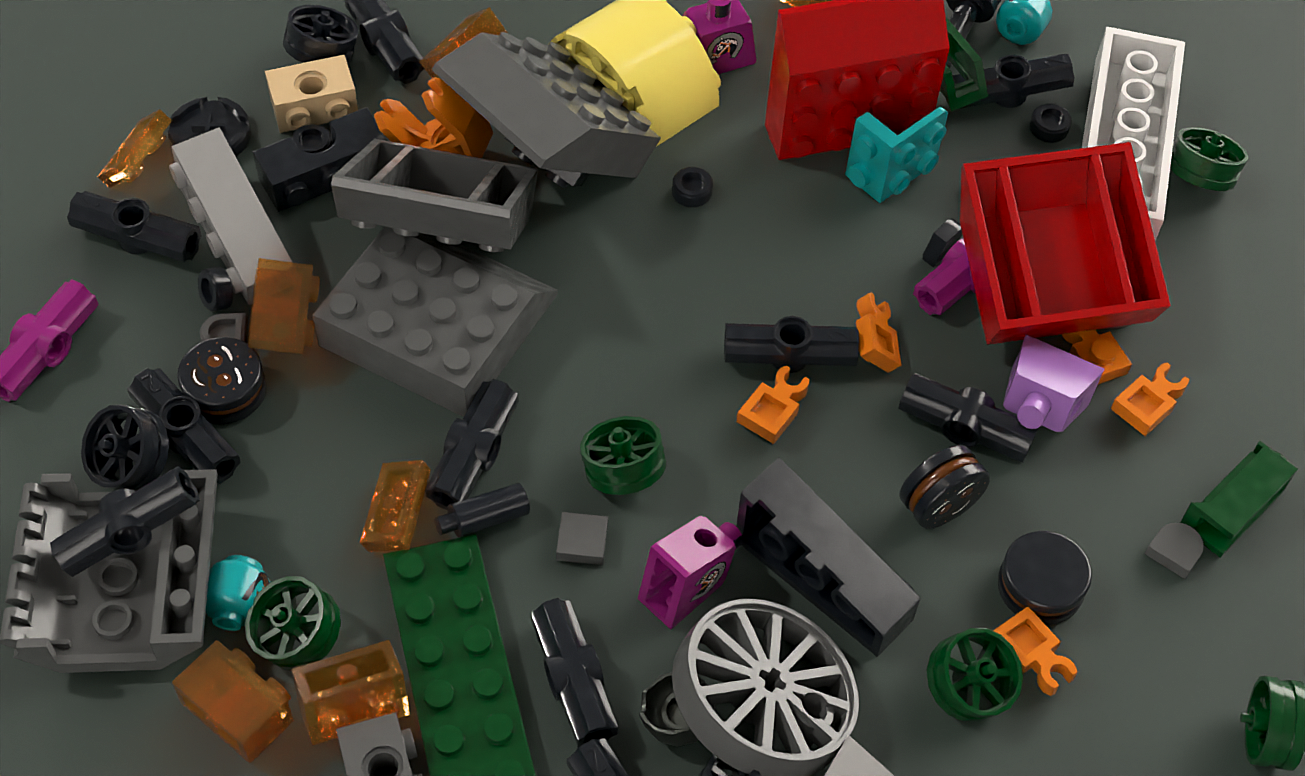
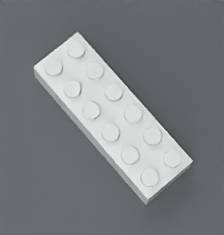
M1106 26L1095 60L1082 148L1131 142L1154 239L1156 240L1164 221L1185 42Z

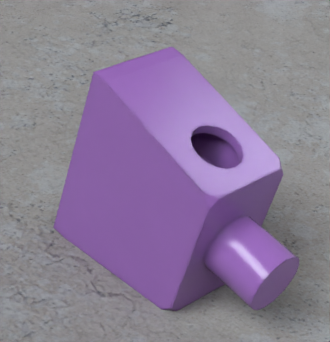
M1026 335L1010 373L1003 406L1006 410L1017 414L1018 421L1026 428L1037 429L1042 425L1055 432H1063L1089 405L1104 368Z

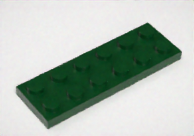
M476 534L383 554L430 776H536Z

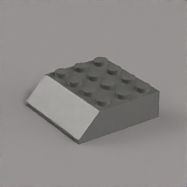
M481 32L434 64L432 71L542 169L637 178L661 139L660 136L649 128L651 122L638 112L629 111L622 105L624 99L618 93L609 88L601 87L595 81L597 76L591 70L573 63L569 59L570 52L554 42L544 45L530 37H526L525 40H519L505 32H501L500 35Z
M374 139L332 176L331 187L337 216L351 220V224L356 227L375 228L377 225L392 227L396 234L403 236H418L419 233L435 235L437 241L446 244H460L462 241L478 243L479 248L485 251L503 252L505 249L511 250L531 218L538 169Z
M385 226L312 316L320 347L464 417L483 381L489 382L497 379L556 298L558 290L460 244L442 243L436 240L435 235L419 233L418 236H403L396 234L392 227Z

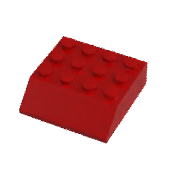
M832 0L779 9L765 127L778 160L794 157L801 158L810 154L832 150L839 151L851 147L856 119L866 112H869L896 135H899L934 111L950 49L944 0Z
M1131 142L964 163L962 165L960 225L987 345L1024 340L1026 335L1039 338L1152 322L1171 306Z

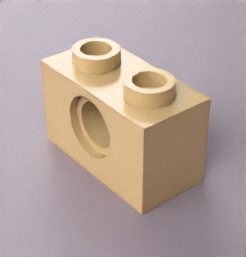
M345 55L265 71L270 99L280 133L297 130L304 125L329 123L332 120L358 111L355 87Z

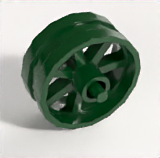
M1186 127L1179 131L1174 141L1175 146L1172 148L1170 169L1186 182L1213 191H1228L1234 189L1240 177V172L1243 170L1249 157L1247 151L1238 142L1226 135L1202 127Z
M623 416L608 419L590 429L580 443L587 481L594 489L606 494L624 495L639 492L652 486L659 480L667 467L660 429L652 421L642 417Z
M285 576L269 583L255 597L253 606L248 609L245 621L246 639L253 651L283 670L301 671L315 666L326 657L336 643L341 627L340 609L333 597L302 576ZM307 593L297 606L295 596ZM318 602L319 614L308 615ZM272 623L275 628L269 631L270 624ZM282 638L278 654H272L269 646ZM295 640L302 643L298 648L293 650Z
M969 628L940 641L931 652L926 669L928 687L935 702L948 715L962 721H980L1010 709L1020 696L1023 683L1021 661L1014 647L1001 634L987 628ZM970 641L983 647L977 659L975 658ZM956 643L964 663L950 657ZM949 669L954 671L952 674L953 683L950 680ZM996 678H1000L999 692L990 683ZM958 690H968L967 703L956 693ZM980 691L993 704L988 710H979Z
M1264 675L1260 676L1255 682L1250 694L1247 712H1241L1240 722L1245 723V750L1250 764L1258 766L1273 765L1276 769L1294 771L1300 764L1305 752V684L1302 681H1280L1277 677Z

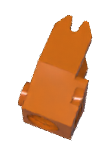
M437 77L429 80L427 83L432 90L429 89L421 95L427 110L436 118L427 122L426 125L420 122L400 101L392 99L381 101L380 106L384 111L381 110L374 114L379 130L391 142L482 158L493 135L489 121L448 84Z

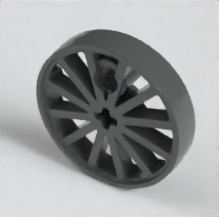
M738 599L720 604L706 613L691 628L676 652L673 662L672 682L675 698L683 718L691 731L709 751L741 772L750 775L753 770H757L761 776H811L825 768L835 758L848 735L850 736L854 729L859 711V696L850 665L835 642L819 626L786 606L759 599ZM720 627L729 628L735 641ZM753 627L764 631L762 646ZM782 638L794 646L795 649L782 663H779L780 641ZM698 644H705L717 656L698 650ZM803 656H806L815 666L814 669L789 672ZM697 674L723 683L701 686ZM827 686L831 695L811 688ZM730 702L735 712L724 722L710 705ZM743 720L755 725L754 744L734 731ZM832 722L834 723V726H835L834 729L830 726V724H831ZM773 729H776L786 753L772 750ZM815 743L819 749L811 751L809 747Z

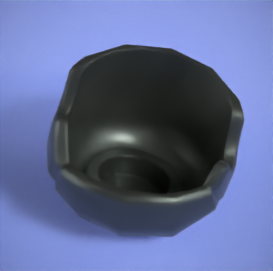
M672 672L660 675L648 688L642 691L641 712H639V716L644 726L659 742L676 747L695 743L699 739L687 725L675 698ZM698 676L700 685L707 686L708 684ZM710 705L715 711V705Z

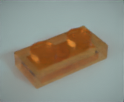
M160 109L140 119L97 177L109 188L123 181L127 183L133 182L145 168L142 161L146 155L154 153L166 140L163 132L172 120Z
M423 460L382 464L360 544L368 552L410 549L425 488L431 469Z

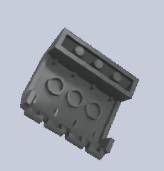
M183 470L197 488L200 501L196 505L151 531L152 540L143 550L132 554H117L114 552L74 577H71L61 569L60 564L52 555L50 542L98 514L101 499L110 492L79 493L71 473L42 474L41 484L32 482L24 484L19 517L26 520H21L17 523L12 559L21 563L12 564L10 567L5 603L15 607L4 609L0 644L14 648L13 658L59 673L161 670L203 646L218 477L217 470Z

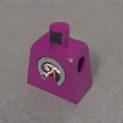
M707 0V3L688 8L684 12L683 16L688 17L693 22L696 28V36L703 45L717 74L756 63L752 22L739 0Z
M698 516L659 540L650 548L637 599L671 630L724 583L734 552L743 544L741 532L730 522H725L717 527L708 518Z

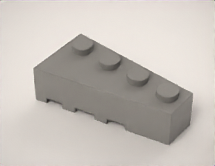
M220 127L173 145L174 163L169 165L172 177L185 196L194 219L205 230L206 239L215 258L220 257L227 268L225 271L231 280L233 292L235 294L241 292L248 305L296 285L295 266Z

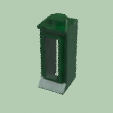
M946 17L950 47L947 59L965 79L964 82L954 85L952 71L947 65L945 66L940 91L945 96L950 110L954 111L988 97L981 57Z
M1259 441L1253 452L1251 451L1202 502L1190 503L1180 523L1195 529L1201 536L1203 545L1221 558L1284 493L1298 468L1288 462L1281 453L1272 450Z

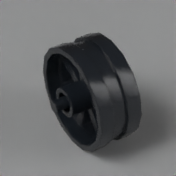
M321 5L298 6L288 14L283 47L290 56L302 63L345 55L348 64L352 61L354 45L358 36V27L350 17L333 8Z
M109 405L97 412L88 423L82 438L81 457L84 470L91 481L101 487L137 491L157 479L164 469L169 450L167 430L158 415L148 410L126 405ZM126 420L124 429H122L121 424ZM139 427L140 433L136 435L137 429ZM118 468L120 469V480L115 476Z

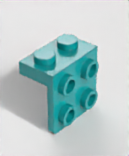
M938 107L899 135H896L873 115L866 112L856 119L845 175L855 186L862 188L879 203L892 194L898 195L902 193L910 181L921 173L923 175L930 173L937 165L941 140L947 131L945 124L948 111L943 107Z

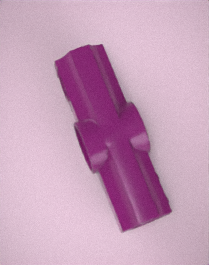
M964 238L957 241L949 249L941 265L915 285L913 295L917 298L920 308L930 316L932 314L942 315L970 290L975 293Z
M72 279L70 282H64L36 315L25 314L15 323L10 333V345L0 355L1 399L7 402H11V400L16 401L46 365L55 367L66 358L71 348L72 335L99 305L96 296L87 290L83 284Z

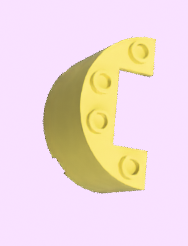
M615 0L555 36L550 41L568 50L571 54L569 59L573 63L588 68L605 87L618 93L624 99L622 105L629 111L638 112L651 122L649 128L661 137L657 146L719 107L718 88L721 86V80L713 69L703 45L696 36V28L688 17L681 16L666 0Z

